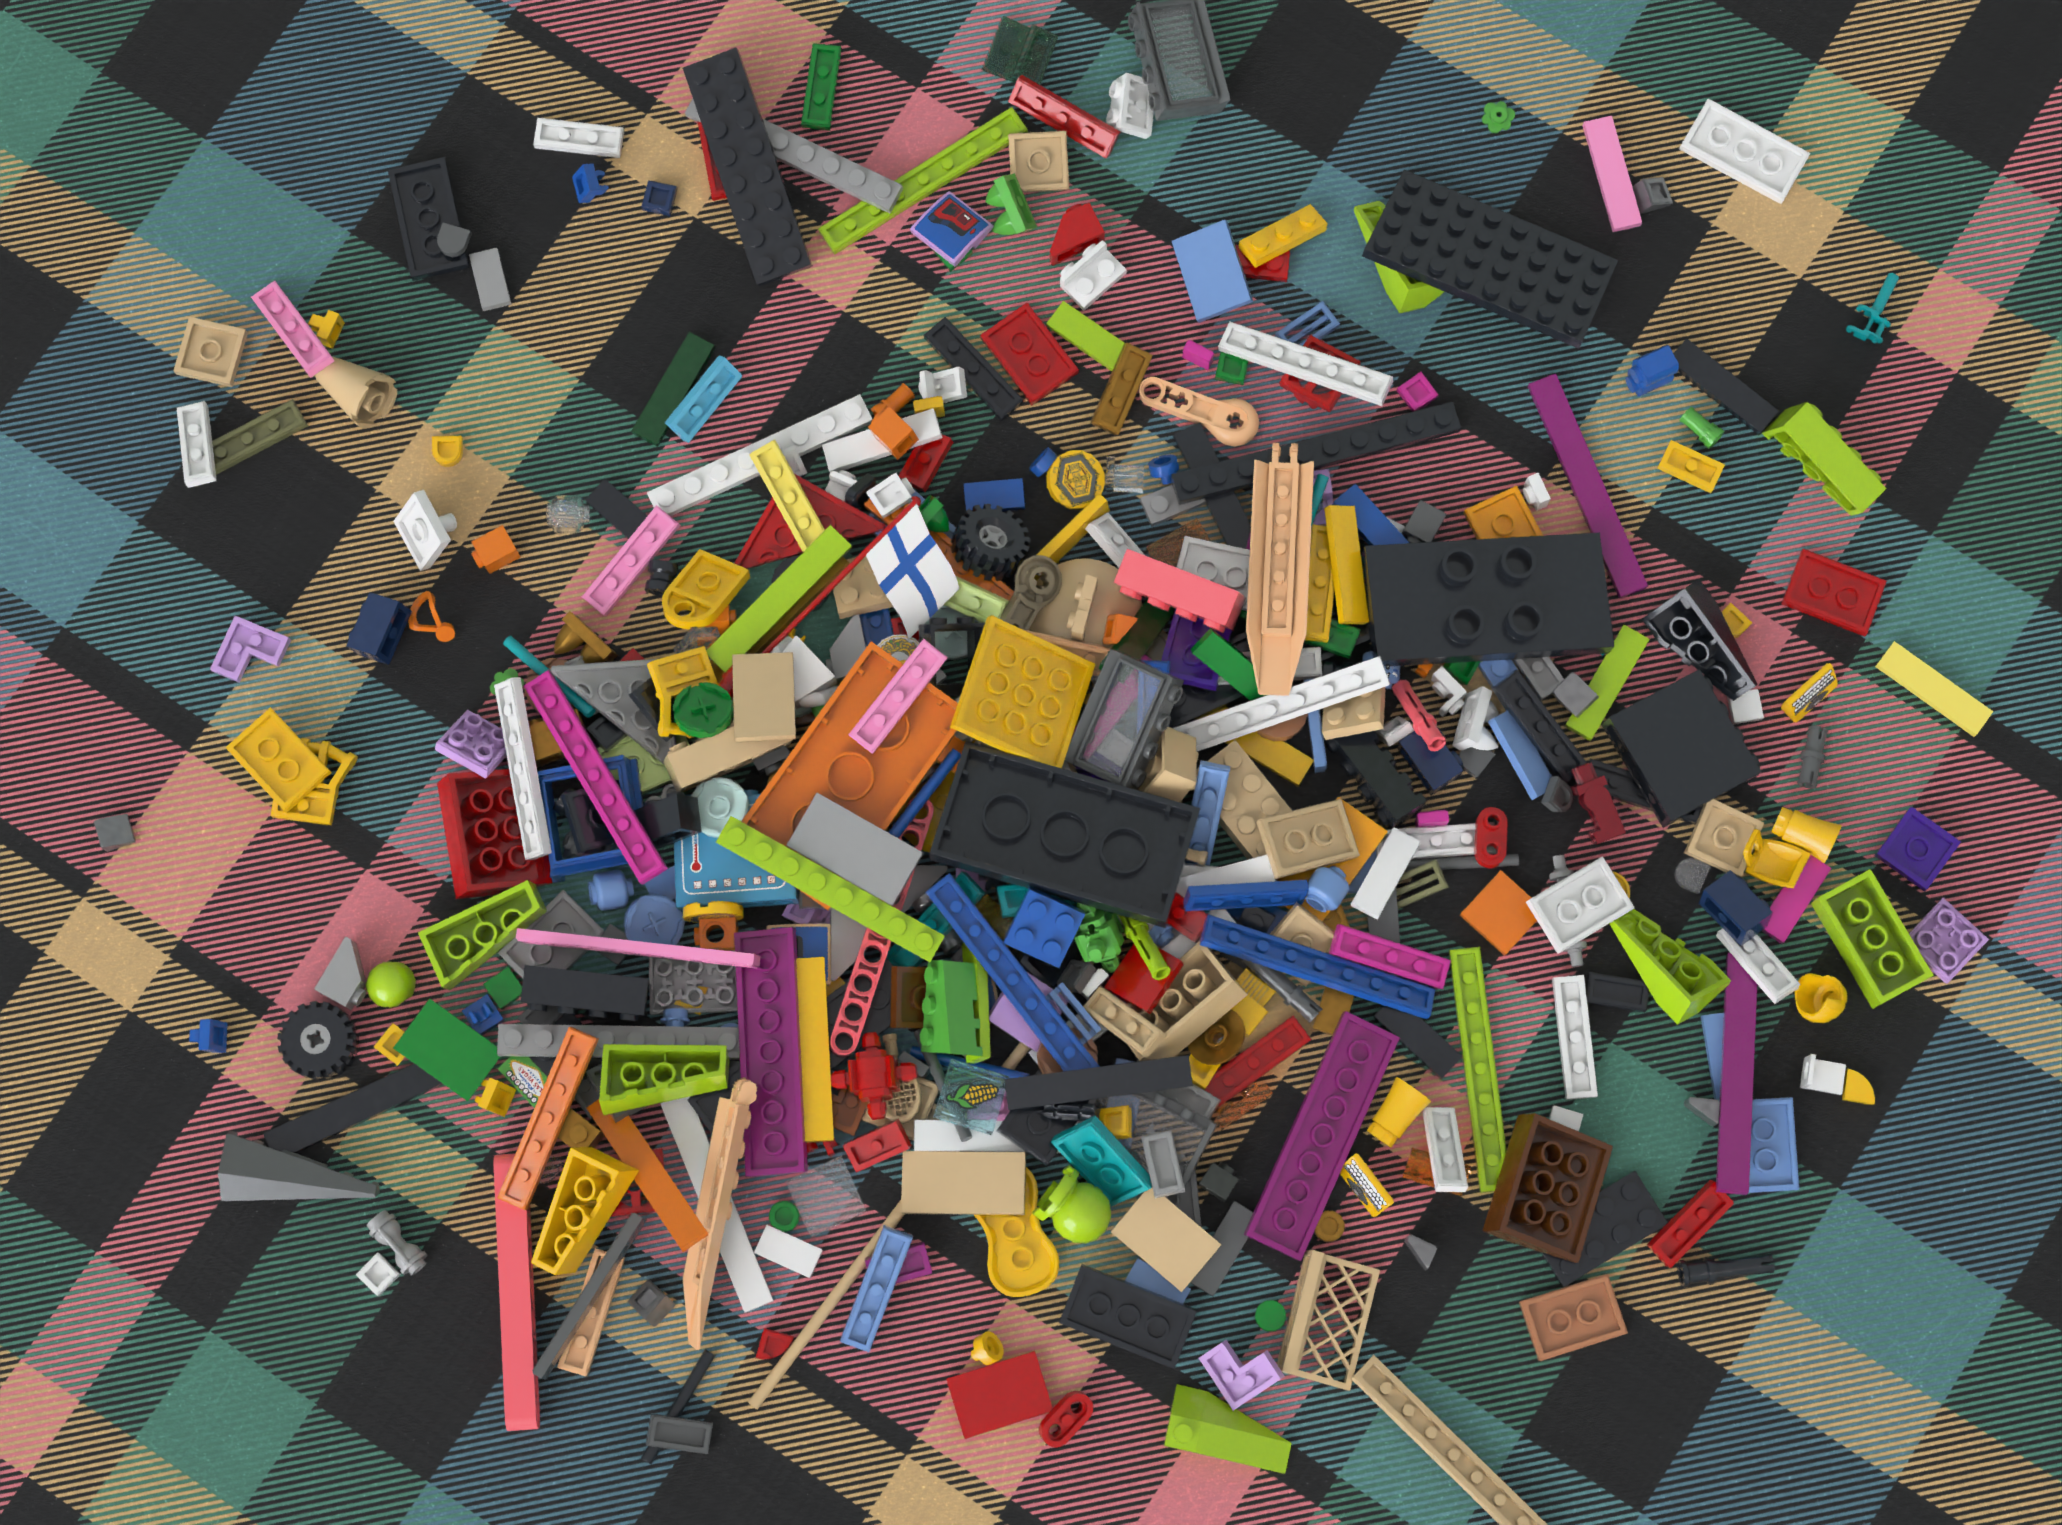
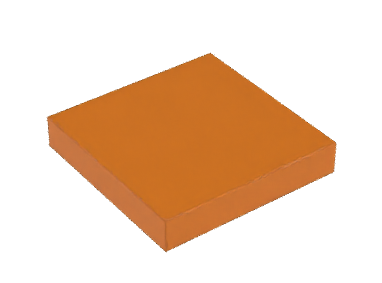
M1501 870L1460 914L1467 923L1504 956L1537 921L1526 904V901L1532 897Z

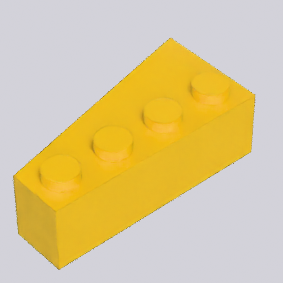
M593 1147L570 1148L531 1263L554 1275L576 1273L639 1170Z

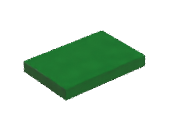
M430 998L393 1047L397 1052L466 1101H469L501 1057L497 1055L496 1045Z

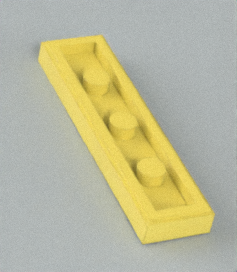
M774 439L749 455L801 550L804 552L825 531V528L777 441Z
M1895 641L1875 666L1973 737L1978 734L1993 713L1991 709Z

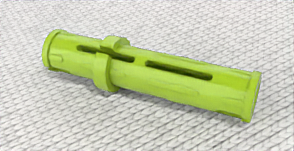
M1118 915L1125 927L1124 933L1126 937L1135 944L1152 978H1155V980L1166 978L1170 974L1171 969L1149 934L1148 924Z

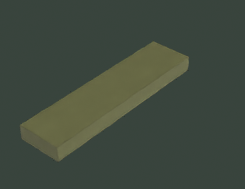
M294 399L213 440L216 475L308 427Z

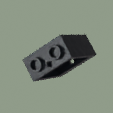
M957 617V623H947V618H929V624L919 625V644L925 639L935 647V632L967 631L969 672L985 622H975V617ZM936 674L929 682L949 697L961 696L965 682L937 684Z

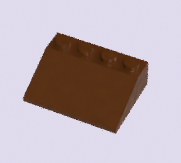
M1536 1113L1518 1115L1482 1231L1520 1246L1579 1263L1613 1146Z

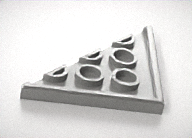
M657 659L557 665L551 667V673L664 765L663 761L668 755L667 752L670 751L669 748L676 745V737L674 736L665 742L629 697L630 693L651 678L647 664Z
M916 866L902 908L903 913L947 871V866ZM831 907V981H835L856 961L866 927Z

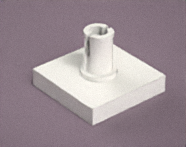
M424 490L414 492L393 521L420 571L431 568L451 541L447 532H452L457 528V521L452 513L438 517Z

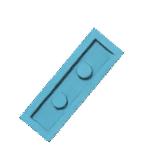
M719 355L665 421V424L683 441L689 443L743 375L725 357Z

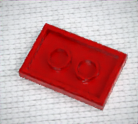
M1025 303L980 335V339L1031 406L1079 373L1077 366L1028 303Z
M1803 548L1799 554L1781 604L1865 637L1887 581Z
M1035 1351L946 1379L964 1439L1049 1413L1053 1409Z

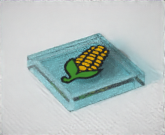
M950 1059L933 1118L992 1135L1006 1090L1004 1079H1008L1009 1076Z

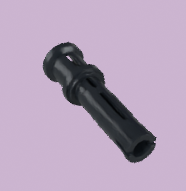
M1771 1253L1718 1261L1711 1257H1704L1702 1261L1696 1262L1679 1260L1677 1272L1681 1287L1688 1288L1689 1284L1701 1282L1713 1285L1717 1282V1279L1764 1273L1771 1274L1774 1273L1775 1265H1761V1263L1774 1261Z

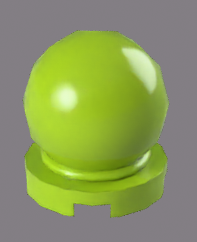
M1068 1165L1062 1170V1173L1065 1174L1059 1183L1053 1180L1037 1202L1039 1207L1032 1214L1041 1221L1048 1217L1052 1218L1054 1228L1062 1237L1074 1243L1086 1244L1097 1240L1106 1232L1111 1221L1110 1202L1100 1188L1090 1183H1078L1079 1172Z

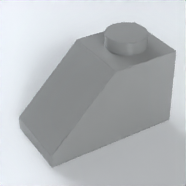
M859 614L853 615L829 650L831 659L826 660V666L835 675L837 685L845 678L866 649Z
M345 936L314 989L352 1010L354 1005H360L366 995V990H364L366 979L357 944Z

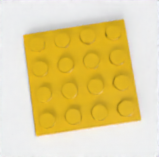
M991 615L986 619L950 728L1003 752L1062 768L1096 664Z

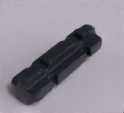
M1067 1102L1044 1105L1043 1115L1050 1119L1062 1118V1120L1084 1121L1093 1116L1099 1119L1101 1110L1098 1105Z

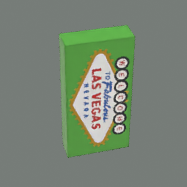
M510 1056L497 1069L535 1108L547 1076L529 1057Z

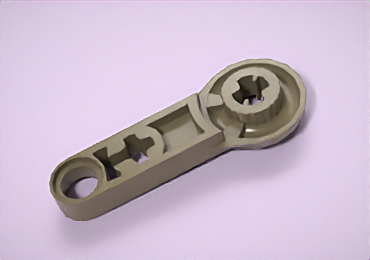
M1036 555L1024 560L1019 565L1015 574L1014 594L999 619L1020 629L1028 630L1039 610L1054 600L1059 594L1062 585V574L1058 565L1051 558ZM1042 574L1041 580L1044 583L1042 586H1036L1037 581L1034 577L1035 575Z

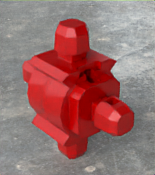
M876 1032L863 1035L862 1049L865 1051L855 1053L856 1060H848L849 1072H846L844 1069L831 1074V1085L833 1088L848 1089V1086H850V1092H854V1095L858 1096L862 1102H870L867 1104V1109L872 1120L885 1118L887 1107L883 1101L893 1099V1092L901 1091L900 1080L908 1082L918 1078L916 1064L907 1062L901 1063L899 1066L898 1060H895L893 1055H889L887 1050L879 1049L882 1048L881 1041Z

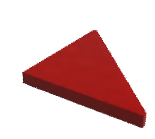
M795 474L825 530L831 525L848 541L883 531L887 527L882 522ZM773 497L734 564L749 569L803 553Z

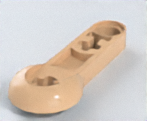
M1157 377L1146 378L1140 384L1139 396L1144 404L1189 422L1201 423L1218 441L1225 445L1234 447L1245 445L1253 440L1258 432L1260 423L1258 414L1254 407L1245 400L1237 398L1215 400ZM1148 385H1156L1160 388L1161 394L1157 398L1151 399L1144 394V389ZM1166 390L1170 391V398L1178 400L1180 396L1185 397L1184 402L1187 405L1182 404L1180 408L1175 407V401L1167 398L1166 404L1162 403L1165 399ZM1233 416L1238 417L1239 423L1242 426L1239 428L1237 425L1236 429H1232L1227 419L1233 420Z

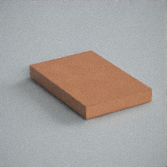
M1608 1274L1519 1302L1538 1361L1628 1334Z

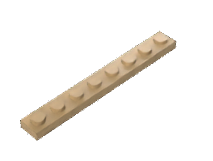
M1375 1355L1351 1378L1499 1525H1548Z

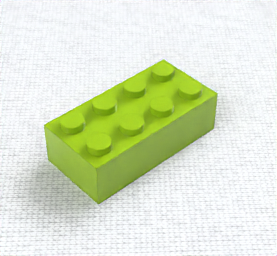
M1871 869L1821 895L1810 903L1872 1009L1934 976Z

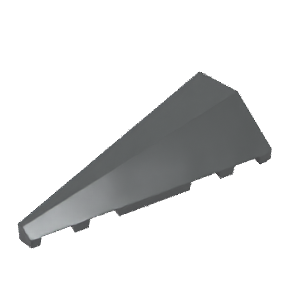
M229 1131L226 1134L218 1170L221 1201L375 1198L380 1193L379 1183L375 1181L372 1183L354 1178L352 1173H340L327 1168V1164L285 1149L278 1151L264 1146L262 1141H250L241 1138L234 1131Z

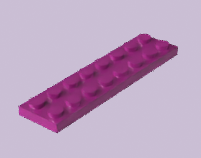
M786 927L734 933L735 952L751 953L761 957L760 966L757 969L736 966L741 1078L744 1077L746 1080H751L758 1087L756 1100L749 1105L748 1111L751 1112V1121L749 1127L744 1129L743 1134L745 1143V1177L808 1172V1160L804 1127L796 928Z
M1347 1011L1342 1013L1244 1232L1245 1236L1293 1259L1302 1260L1400 1037Z

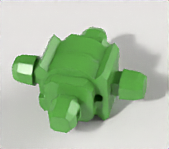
M1077 903V908L1084 910L1085 916L1074 940L1084 962H1100L1105 971L1108 973L1115 972L1121 962L1119 954L1124 942L1122 936L1124 930L1117 914Z

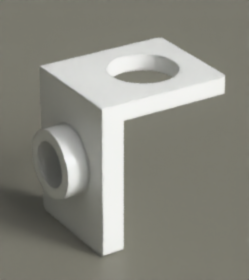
M1810 1054L1803 1061L1800 1088L1841 1095L1846 1065L1818 1060L1815 1054Z

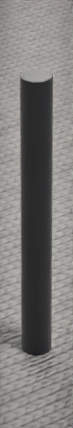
M706 1349L704 1350L666 1414L667 1416L680 1417L716 1355ZM648 1446L641 1459L652 1464L661 1448Z

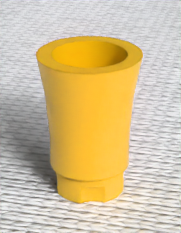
M1782 807L1771 832L1782 837L1781 840L1809 852L1812 856L1825 863L1842 825L1809 816L1798 810L1793 812L1791 809Z
M1396 1077L1383 1104L1372 1120L1374 1122L1368 1127L1367 1132L1392 1148L1397 1138L1400 1139L1410 1124L1432 1101L1411 1085Z

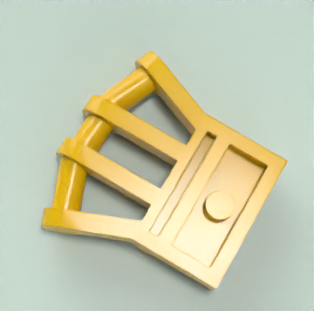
M705 646L650 661L647 664L657 691L656 696L660 700L658 735L661 737H668L671 734L687 736L689 739L693 738V736H689L680 730L676 723L671 722L672 697L676 699V696L690 685L691 688L699 686V683L704 682L719 685Z
M301 738L314 754L318 755V758L326 767L329 757L341 765L329 784H324L323 780L288 813L273 800L270 816L278 819L332 826L339 787L348 772L354 767L358 756L351 752L345 753L331 745L330 741L315 743L311 742L310 739Z

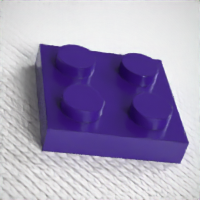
M1911 806L1874 856L1921 890L1926 891L1961 841Z

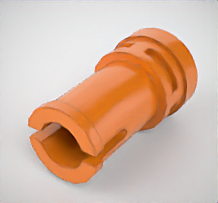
M902 383L886 400H881L880 403L874 405L871 411L875 416L890 407L897 414L910 400L915 398L914 393L907 385Z

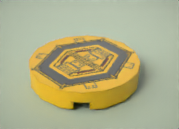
M1070 450L1057 456L1050 468H1048L1046 475L1047 488L1051 497L1057 503L1059 502L1068 509H1083L1097 495H1102L1105 486L1104 471L1100 462L1092 454L1082 450Z
M711 901L708 903V906L701 908L700 903L696 902L683 907L684 921L699 923V919L736 917L737 921L744 918L743 906L736 902Z

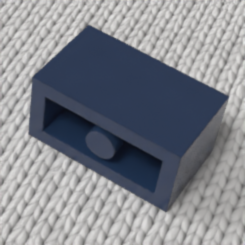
M369 592L366 601L361 606L357 622L350 631L346 647L359 656L389 665L412 611L397 600Z
M1415 731L1398 742L1396 748L1431 796L1461 776L1463 762L1454 750L1450 752L1446 745L1438 751H1430L1423 738L1417 735Z
M1731 870L1706 887L1699 902L1704 910L1740 946L1765 929L1773 914L1767 902L1762 898H1758L1749 889L1747 882L1743 878L1737 877Z

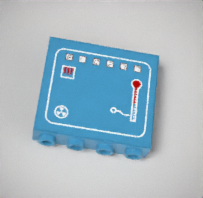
M744 790L748 796L751 808L761 794H758L756 790ZM701 832L674 843L676 908L681 910V912H683L684 906L696 902L700 903V908L708 906V903L711 901L736 902L742 905L743 908L799 904L798 889L719 845L716 843L718 838L709 837Z

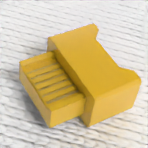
M1245 968L1236 981L1247 993V996L1231 1010L1235 1011L1242 1018L1246 1030L1245 1036L1248 1038L1267 1015L1268 1011L1264 1006L1276 991Z

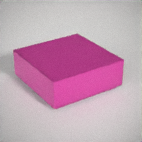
M1188 340L1183 348L1182 358L1209 370L1213 363V351L1192 340Z
M1422 372L1397 388V392L1412 412L1420 410L1438 397V393Z
M1446 810L1419 812L1416 816L1415 824L1416 827L1448 825L1449 815Z

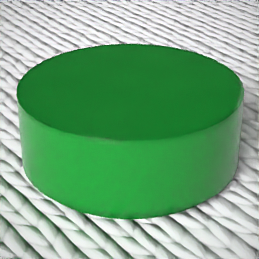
M779 1201L770 1209V1224L782 1232H790L799 1224L800 1212L793 1203Z
M1264 1301L1255 1311L1256 1324L1264 1331H1276L1285 1323V1309L1277 1301Z

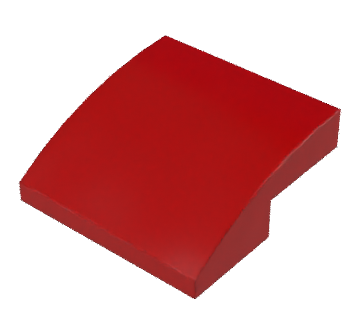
M1133 944L1104 988L1124 1002H1129L1150 1015L1184 964L1180 959L1158 948L1165 962L1170 967L1171 972L1166 978L1155 980V978H1152L1135 944Z

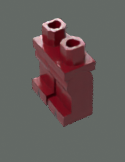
M1592 762L1571 769L1577 784L1571 787L1573 794L1579 795V803L1582 808L1588 811L1595 828L1587 832L1591 843L1600 844L1626 833L1611 795L1603 787L1608 784L1605 776H1597Z

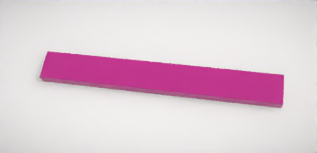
M547 670L525 684L524 688L639 883L643 885L667 870L668 867L551 671Z

